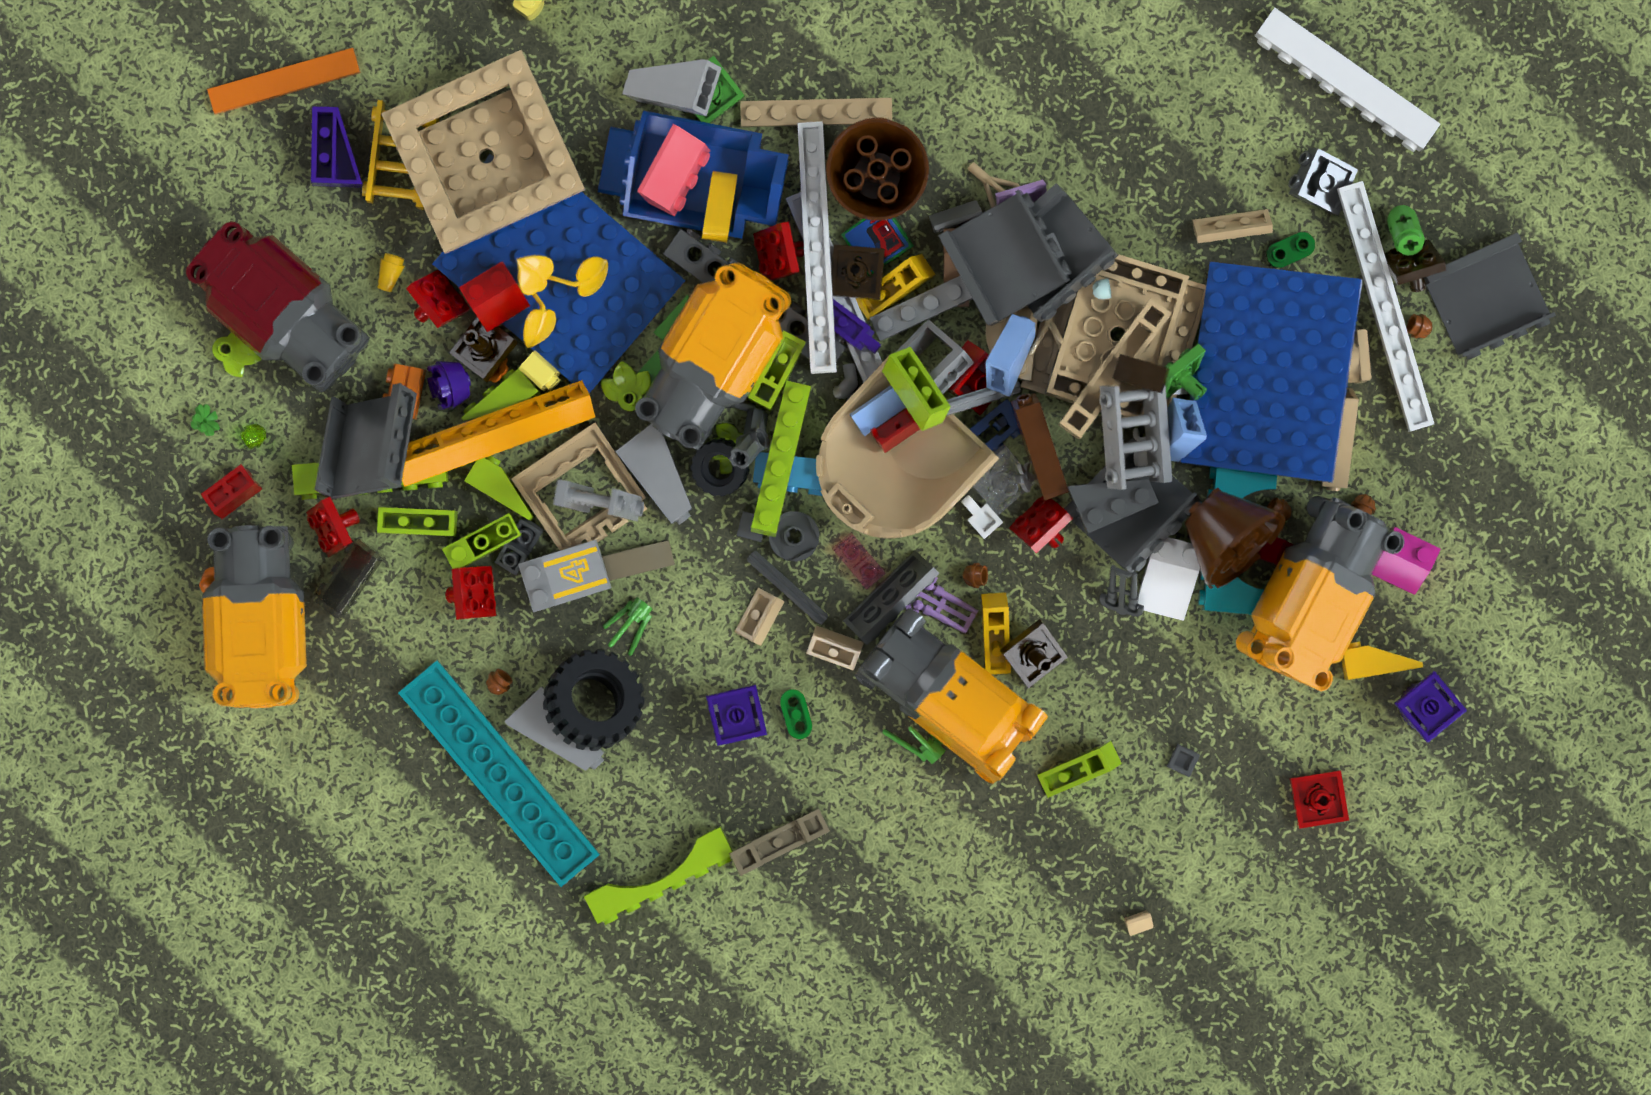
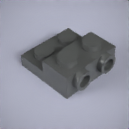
M1308 148L1299 157L1298 163L1301 166L1298 173L1294 174L1289 180L1288 186L1291 188L1289 195L1308 205H1314L1334 216H1338L1342 205L1337 189L1351 185L1358 169L1319 148Z

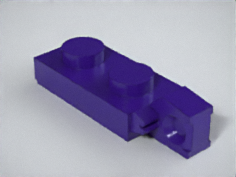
M833 299L835 333L854 348L861 351L865 347L876 354L881 344L872 338L875 332L870 329L871 327Z

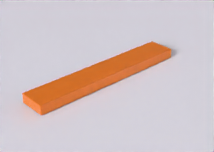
M349 48L209 88L207 91L214 114H219L361 72L354 48Z

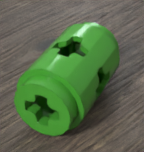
M1406 205L1394 207L1388 215L1387 224L1395 248L1403 255H1414L1422 249L1425 241L1417 214ZM1401 216H1405L1403 221H1399ZM1412 239L1411 244L1407 245V240Z

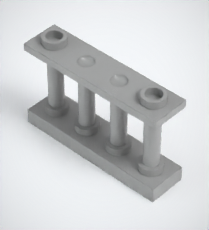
M1100 386L1099 401L1102 410L1107 488L1124 490L1126 489V479L1149 476L1150 482H1172L1166 387L1164 386L1163 393L1161 394L1145 388L1119 392V386ZM1143 400L1144 415L1121 418L1120 403ZM1145 425L1146 440L1123 444L1122 428ZM1147 450V466L1125 469L1124 454Z
M559 479L557 481L553 505L590 513V508L594 506L609 508L608 515L637 522L638 518L643 514L644 502H642V496L612 489L611 497L593 493L594 488Z

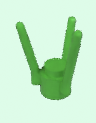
M638 597L633 602L630 600L624 608L603 625L604 629L608 628L628 612L629 618L614 635L608 646L613 647L633 621L639 624L642 620L628 651V655L632 656L647 623L652 618L649 614L653 609Z
M909 726L908 730L922 744L919 747L920 750L891 732L883 730L884 735L917 755L923 762L928 760L933 764L946 751L941 746L942 743L931 735L932 739L929 737L925 740L912 726Z

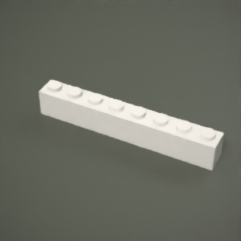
M1276 8L1272 10L1255 34V37L1258 38L1257 43L1266 50L1272 48L1278 52V58L1288 65L1292 62L1298 66L1300 74L1308 79L1313 77L1318 80L1320 88L1327 93L1335 92L1341 97L1340 101L1349 108L1355 106L1362 111L1360 115L1365 120L1371 123L1375 120L1382 125L1381 130L1390 137L1396 135L1403 140L1402 145L1412 152L1415 150L1420 152L1424 149L1440 126L1439 122Z

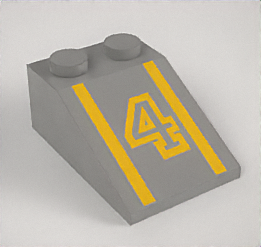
M597 540L518 564L533 613L612 588Z

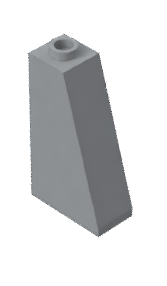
M701 59L629 70L622 94L638 102L707 116L721 67L708 60Z
M650 424L615 452L671 524L677 522L680 525L691 516L689 511L692 510V506L664 435L652 426L653 424Z
M543 686L504 721L509 727L585 771L590 767L595 770L604 761L601 756L605 751L602 748L598 751H590L589 747H586L584 750L577 749L576 743L571 742L568 745L563 742L565 737L561 733L556 736L552 731L555 727L553 722L548 724L545 718L548 710L543 709V701L546 699L543 695L545 689Z

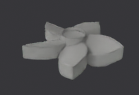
M1030 462L1025 463L1024 466L1017 464L1020 475H1015V480H1017L1018 484H1021L1025 492H1030L1031 482L1035 480L1034 475L1029 472Z

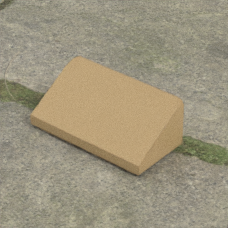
M757 588L735 633L761 646L784 601Z
M816 625L806 654L854 671L864 642Z

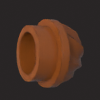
M1413 314L1408 320L1406 329L1415 339L1426 338L1432 332V322L1424 314Z
M1367 494L1359 495L1351 502V506L1363 510L1370 515L1376 511L1375 501Z
M1275 497L1267 505V508L1280 512L1285 517V521L1290 518L1291 507L1286 500H1280Z
M980 563L966 566L963 571V580L973 588L985 586L988 580L987 567L980 565Z
M498 668L495 672H490L486 685L492 694L500 695L510 689L512 678L507 672Z

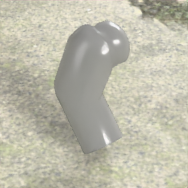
M855 363L843 365L844 379L838 386L833 388V395L837 399H846L856 390L858 379Z

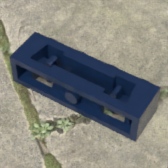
M1008 399L1003 401L970 429L976 436H979L990 426L989 422L1001 413L1002 417L993 424V427L997 432L1006 425L1009 426V429L1000 436L997 434L986 443L995 454L1005 447L1003 443L1005 439L1009 436L1015 439L1020 434L1012 404Z

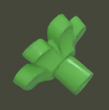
M200 404L195 408L196 414L192 416L191 427L194 430L198 429L201 433L204 432L206 436H213L214 431L220 429L219 424L214 421L218 419L216 411L210 413V406L208 404L203 406Z

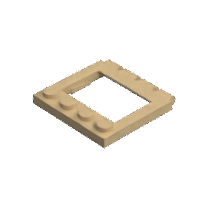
M593 423L511 479L560 551L583 544L581 541L584 539L587 542L597 540L598 543L608 536L602 527L607 525L613 533L629 522L628 519L608 515L609 508H604L567 534H564L546 503H543L536 493L597 451H600V454L606 460L605 464L618 483L621 482L627 493L642 496V500L646 498L596 423Z

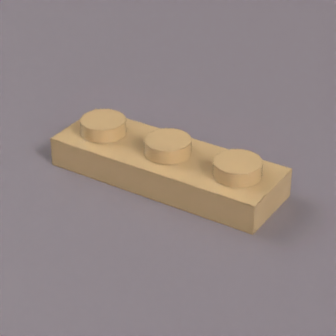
M1268 209L1194 219L1193 229L1197 243L1273 233V224Z

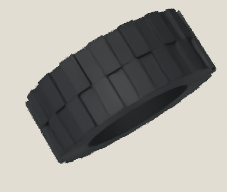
M725 438L712 439L696 451V455L693 456V463L691 465L692 477L695 479L696 485L701 487L705 493H710L712 496L720 495V497L727 494L730 495L747 480V475L750 471L749 466L741 469L732 465V473L726 479H717L709 471V461L712 457L716 455H723L728 459L731 457V450L736 445L733 440H726Z

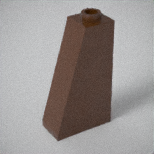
M1036 394L1018 396L1016 400L1011 401L1038 489L1044 500L1068 493L1066 481Z

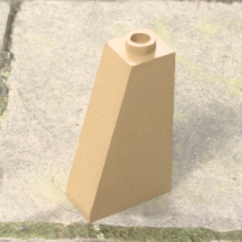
M1347 388L1333 483L1320 481L1321 485L1330 491H1340L1341 488H1348L1359 402L1353 388Z

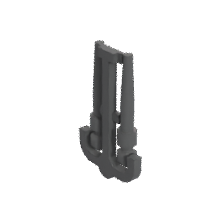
M1111 565L1107 594L1101 593L1100 603L1120 615L1141 616L1144 611V605L1138 604L1137 572H1129ZM1116 575L1120 576L1119 587H1116ZM1132 576L1129 591L1126 590V578ZM1117 592H1119V603L1116 604ZM1125 595H1129L1128 606L1125 605Z

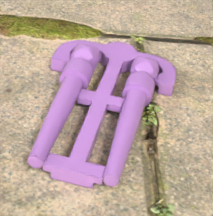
M935 577L934 582L924 589L933 591V594L938 597L941 596V601L932 598L922 591L917 597L920 596L937 606L936 610H933L934 608L929 605L925 606L922 601L916 600L913 603L915 611L919 613V610H921L926 616H932L966 634L978 610L944 591V588L941 586H935L934 583L938 579ZM948 600L972 613L967 617L945 605V602ZM911 604L907 605L906 609L911 608ZM944 609L966 622L964 627L940 614V611Z

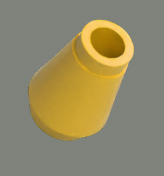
M385 253L384 258H381L377 288L392 292L405 267L403 265L404 258Z

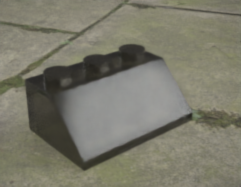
M359 538L356 542L352 540V543L346 547L344 553L347 555L341 563L339 561L336 562L330 571L332 577L328 583L323 582L315 593L318 596L315 602L336 619H343L386 557Z

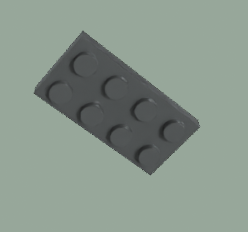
M914 550L843 622L868 645L880 635V632L889 623L896 620L899 613L907 605L915 601L917 595L925 587L930 586L934 582L939 572Z

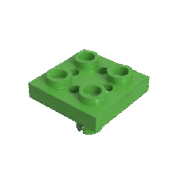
M714 56L708 61L721 67L717 81L718 85L716 84L707 116L695 114L700 122L712 123L745 97ZM714 100H716L715 102L717 104L719 103V100L721 101L719 105H715L713 102Z
M1197 344L1191 350L1187 348L1181 353L1175 363L1169 362L1165 366L1170 369L1165 383L1166 400L1182 387L1196 401L1207 391V388L1193 377L1198 371L1206 351L1200 344Z

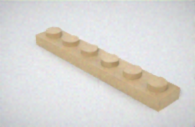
M892 98L740 101L741 127L798 126L797 123L823 121V126L852 125L869 118L892 120Z

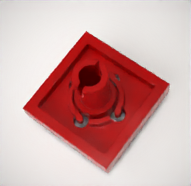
M789 222L779 223L753 233L754 246L760 263L759 269L763 276L771 281H775L799 272L797 257L804 256V249H797L798 247H804V243L802 241L793 242Z
M436 270L412 282L406 288L419 305L414 310L416 319L424 323L430 318L437 328L462 316L470 309L465 303L464 298L457 293L449 283L448 278L440 270Z
M1043 496L1035 500L1033 505L1023 515L1015 520L1009 529L1037 554L1047 543H1049L1051 548L1059 547L1054 538L1061 544L1063 543L1064 537L1059 532L1073 518L1052 498L1044 500Z
M328 497L306 512L308 524L315 530L319 538L318 544L321 550L326 552L328 558L339 553L352 543L346 528L360 522L355 509L352 508L347 512L339 514L331 497Z
M492 566L451 569L453 587L446 589L445 596L449 603H455L456 620L496 616Z
M1341 770L1290 778L1299 829L1349 821Z

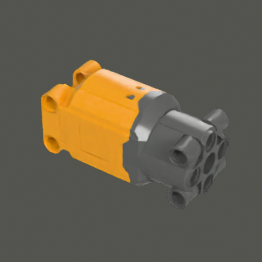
M732 263L720 267L715 274V281L697 284L658 348L661 369L645 396L637 402L635 406L637 416L640 419L648 420L655 429L667 437L679 440L685 447L699 450L705 440L711 436L712 429L724 409L745 401L782 341L783 334L779 318L791 305L789 293L775 285L762 274L751 270L741 263ZM730 270L734 273V281L729 276ZM773 298L778 301V308L773 305Z
M1314 496L1307 504L1308 514L1316 518L1304 542L1301 541L1285 549L1252 612L1251 617L1254 627L1251 632L1243 631L1239 634L1236 640V647L1241 653L1272 671H1276L1316 690L1325 691L1331 686L1333 681V675L1328 669L1331 664L1342 660L1375 597L1376 590L1371 574L1384 551L1390 554H1397L1402 550L1404 537L1400 532L1389 529L1382 520L1363 510L1354 508L1335 497L1327 499L1321 496Z
M244 525L233 528L213 529L209 533L207 541L208 545L213 549L214 581L202 594L204 670L218 682V685L213 690V698L219 705L235 708H271L273 706L293 705L299 699L300 694L299 689L294 685V679L307 666L304 591L291 579L290 551L294 544L293 537L289 534L287 526L270 525L261 527L259 525ZM284 688V695L281 698L280 692Z
M908 608L904 613H901L859 667L855 678L869 689L877 686L899 703L900 711L972 766L982 779L991 784L998 780L1000 781L1016 760L1011 753L1020 741H1030L1048 716L1034 704H1028L955 645L944 644L923 627L926 620L918 612Z

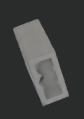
M928 319L896 352L911 346L918 357L936 338L940 339L952 351L929 375L941 393L944 394L974 362L958 344Z

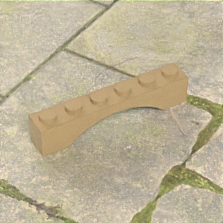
M1151 298L1058 425L1079 440L1101 411L1099 401L1100 386H1118L1121 381L1113 379L1119 355L1122 354L1138 359L1172 313Z

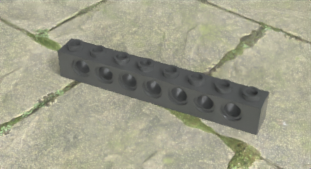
M690 228L687 231L680 229L663 254L703 283L715 281V276L710 272V265L713 262H719L722 267L738 263L731 257L729 260L723 258L720 255L722 251L712 243H709L708 246L699 240L701 236ZM693 247H698L702 252L700 260L696 262L689 257V251ZM730 270L729 276L732 279L734 273ZM773 298V305L778 306V301ZM791 302L790 307L784 311V317L779 320L781 330L805 341L806 344L801 353L810 359L808 318L802 314L804 309ZM796 320L803 322L805 325V331L801 335H796L792 331V324ZM835 333L837 362L848 346L843 344L845 340Z

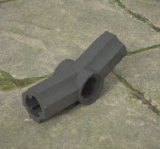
M752 408L747 411L744 433L737 437L736 445L731 450L729 460L733 466L740 467L741 469L747 468L761 451L769 448L770 440L766 433L768 414L764 409Z

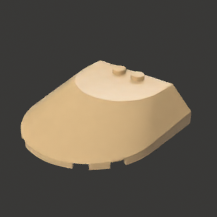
M887 357L829 421L821 437L822 443L819 455L816 457V473L819 477L822 489L821 494L825 502L842 522L854 530L872 537L901 538L919 533L938 522L1000 458L954 414L946 416L941 424L924 431L918 430L886 453L883 452L871 433L864 436L849 414L891 385L882 372L888 359Z

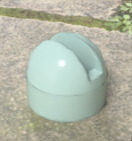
M1109 279L1096 281L1092 287L1093 295L1098 299H1111Z

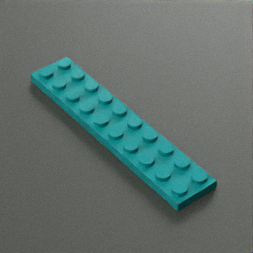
M439 660L435 661L398 692L560 887L600 855L597 849Z

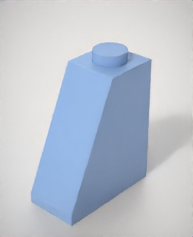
M1014 314L1009 318L986 360L987 388L1010 397L1035 338V322H1032L1029 318L1025 316L1019 317Z
M1172 398L1167 408L1171 461L1179 462L1200 445L1207 435L1197 402Z

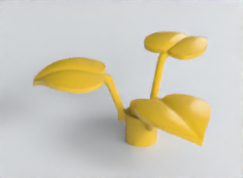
M532 255L517 259L519 288L524 294L532 295L540 309L532 310L526 318L523 331L525 347L531 348L544 341L552 333L556 324L555 312L551 309L545 310V304L536 293L546 288L547 279L573 287L578 286V294L580 296H590L601 288L608 272L607 259L594 256L583 261L576 273L577 281H569L551 276L554 269L553 262L546 256Z

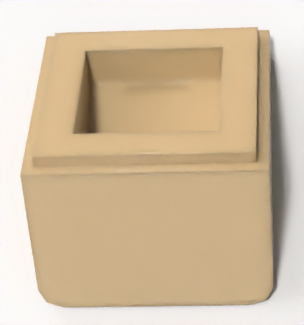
M1143 911L1124 919L1130 936L1153 928L1152 917L1148 911Z

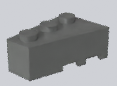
M1149 479L1126 481V489L1124 490L1107 488V483L1067 486L1069 496L1086 534L1159 503Z

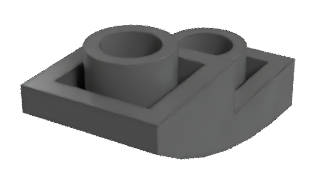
M522 517L517 524L521 536L504 545L495 561L496 564L514 575H517L520 571L518 564L526 561L545 530L525 517Z

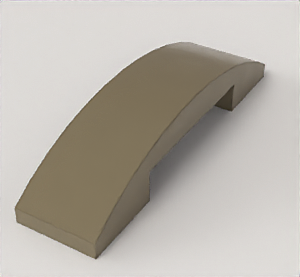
M669 540L602 556L609 581L675 565Z
M816 809L730 852L729 855L739 876H742L830 832L820 810Z

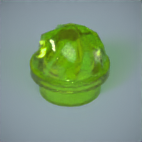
M258 424L246 425L244 427L245 430L240 432V436L250 450L254 447H261L266 439L265 428Z

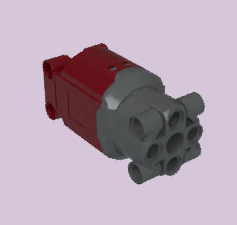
M227 222L206 242L186 268L188 279L206 291V310L261 359L283 360L305 382L321 393L331 388L335 381L352 367L359 353L368 346L370 337L366 332L333 305L330 284L274 235L254 237L250 231L238 223ZM236 228L228 235V232L231 229ZM200 267V268L198 269L197 273H196V278H195V277H194V271H195L196 268Z

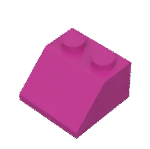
M1391 527V530L1400 532L1403 535L1404 546L1397 554H1390L1384 551L1372 575L1415 595L1430 573L1441 549L1399 528Z

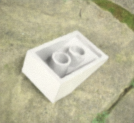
M1168 537L1164 541L1163 547L1157 553H1152L1147 558L1138 593V604L1144 605V611L1184 621L1200 570L1192 543Z

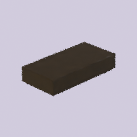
M1120 354L1113 379L1162 394L1170 369Z

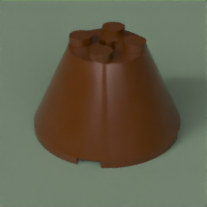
M869 118L850 125L836 138L827 158L826 174L833 196L844 209L863 219L881 221L898 217L917 203L928 181L929 163L922 142L908 127L886 118ZM876 169L878 173L883 172V174L879 177L874 176L873 170Z
M1216 488L1203 503L1198 501L1190 508L1189 513L1191 516L1185 522L1205 584L1212 589V585H1215L1217 588L1225 586L1249 569L1261 557L1258 552L1268 542L1272 545L1285 524V517L1278 511Z

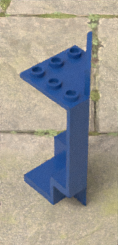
M643 111L641 120L635 121L634 131L610 127L598 192L620 196V205H624L623 216L703 231L712 171L738 174L728 236L742 239L746 221L770 226L777 224L789 154L760 149L762 133ZM673 124L704 142L710 149L709 161L704 167H701L697 174L698 180L693 189H689L685 197L686 203L683 209L676 213L675 217L648 204L637 192Z

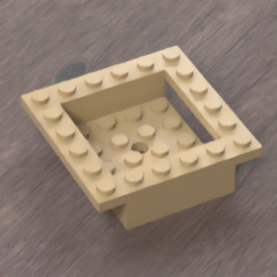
M522 50L381 113L445 254L585 191L577 173L578 171ZM510 86L511 88L502 94L419 131L417 127L504 87ZM485 150H490L494 153V158L490 163L480 161V155Z
M1118 254L1119 256L1115 258V263L1107 270L1102 269L1089 286H1083L1077 291L1075 301L1073 299L1067 304L1063 303L1056 309L1055 325L1064 342L1059 349L1051 329L1047 330L1035 352L1033 382L1022 380L1020 387L1074 403L1118 343L1111 338V330L1119 327L1126 332L1151 298L1172 314L1138 359L1165 367L1169 362L1175 363L1184 350L1187 348L1191 350L1203 312L1206 285L1188 280L1189 276ZM1108 278L1111 288V299L1103 300L1096 298L1093 295V284L1100 279ZM1045 320L1039 324L1037 337L1045 324ZM1122 381L1118 385L1119 392L1142 389V387ZM1177 394L1172 395L1167 399V408L1172 398H1176ZM1143 400L1120 403L1121 418L1144 415Z

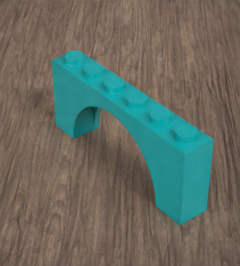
M1210 467L1209 479H1213V488L1208 489L1207 499L1209 494L1216 488L1240 498L1260 490H1275L1277 476ZM1200 572V579L1204 580L1202 572ZM1238 577L1220 588L1212 585V589L1204 581V590H1199L1198 605H1202V610L1252 615L1264 590L1252 587Z

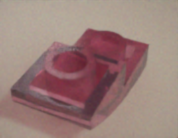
M852 533L832 548L866 590L886 574Z

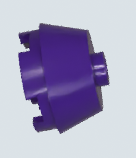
M436 361L434 365L427 367L428 372H431L432 377L427 378L432 398H438L440 402L438 404L439 410L447 408L452 410L470 397V377L459 362Z

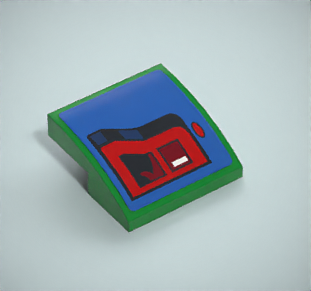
M896 218L881 221L862 219L841 234L848 246L884 248V266L914 247Z

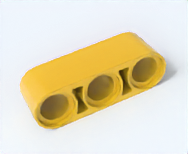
M712 171L702 239L727 243L738 174Z

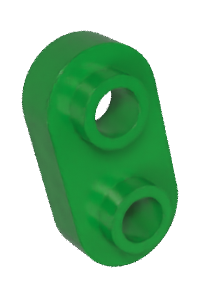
M1299 232L1271 245L1266 252V259L1272 267L1283 268L1311 255L1315 249V240L1309 233ZM1300 240L1306 241V249L1299 247L1298 243ZM1276 251H1282L1284 253V258H1276Z
M787 690L780 700L787 730L793 738L804 739L812 731V721L805 697L799 690ZM789 698H797L798 704L795 707H791L788 704ZM798 721L803 722L805 725L804 730L797 731L795 724Z

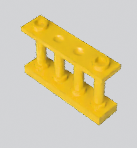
M378 100L377 106L372 108L371 121H375L368 181L363 182L362 196L366 197V202L372 204L374 195L411 199L412 202L416 203L418 209L425 210L415 187L412 190L376 185L377 170L408 174L404 163L379 160L380 145L396 147L392 136L382 135L384 119L381 113L388 110H385L384 101ZM440 117L423 124L422 127L427 128L438 123Z

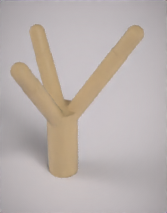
M975 162L967 169L983 183L991 208L996 205L990 186L998 192L1005 191L998 184L1014 188L1020 186L1018 183L988 175Z
M1055 315L1051 319L1045 320L1043 328L1028 353L1029 356H1033L1048 329H1051L1060 349L1064 341L1055 325Z

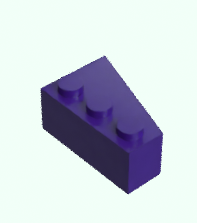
M312 106V186L362 188L361 178L338 107Z

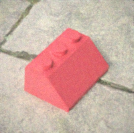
M673 124L637 192L648 204L675 217L676 213L683 209L686 203L685 197L689 189H693L698 180L697 174L701 167H704L709 161L710 149L704 142Z

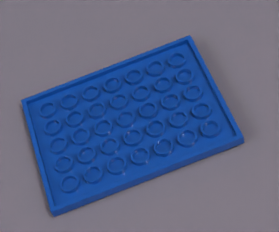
M583 192L447 254L443 251L432 263V265L460 287L503 261L519 286L517 280L519 272L518 258L532 255L546 256L553 262L554 269L551 276L569 281H577V270L586 259L594 256L607 259L608 272L601 288L590 296H580L578 294V286L573 287L548 279L546 288L541 292H536L545 304V310L551 309L555 312L556 324L549 337L531 347V349L536 350L571 383L582 380L589 393L685 282L680 275ZM523 293L530 307L502 324L524 342L523 331L526 318L532 310L540 309L532 295Z
M1210 262L1198 344L1206 351L1198 371L1193 375L1197 381L1207 388V391L1197 401L1190 395V400L1197 402L1207 437L1200 445L1182 458L1181 463L1333 483L1362 279Z

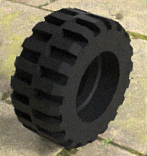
M588 649L582 650L579 655L574 653L558 666L544 689L543 695L546 699L543 701V709L548 710V714L545 716L548 724L553 722L555 727L552 731L556 736L561 733L565 737L563 742L568 745L574 742L577 749L584 750L586 747H589L590 751H598L601 747L604 749L612 747L615 743L622 741L633 730L643 713L641 708L644 706L645 698L641 697V693L644 691L642 683L637 684L636 680L639 675L636 670L632 672L629 670L628 666L630 663L625 659L623 662L617 660L618 655L613 652L609 655H604L605 650L596 649L594 653H591V650ZM584 679L596 680L604 684L611 691L615 701V712L608 720L594 721L586 718L577 710L572 699V689L577 682Z

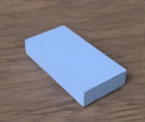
M890 385L849 415L860 432L866 436L872 428L879 427L906 407Z

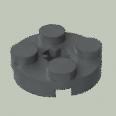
M797 511L785 512L781 514L776 537L769 536L771 548L779 557L787 561H802L810 557L818 546L819 529L810 516ZM795 529V532L797 530L801 532L800 542L793 544V541L790 543L787 540V537L790 536L789 531Z

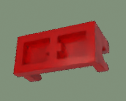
M905 408L879 427L872 428L870 433L883 452L886 453L916 433L920 428L907 408Z
M240 464L201 493V496L212 512L223 519L260 492L262 487L253 479L250 471Z

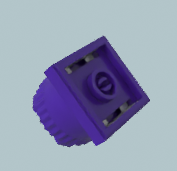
M1432 671L1420 682L1407 687L1401 698L1394 703L1400 710L1401 717L1404 718L1407 725L1414 728L1426 743H1429L1467 711L1435 671Z
M756 685L706 696L717 746L767 735Z

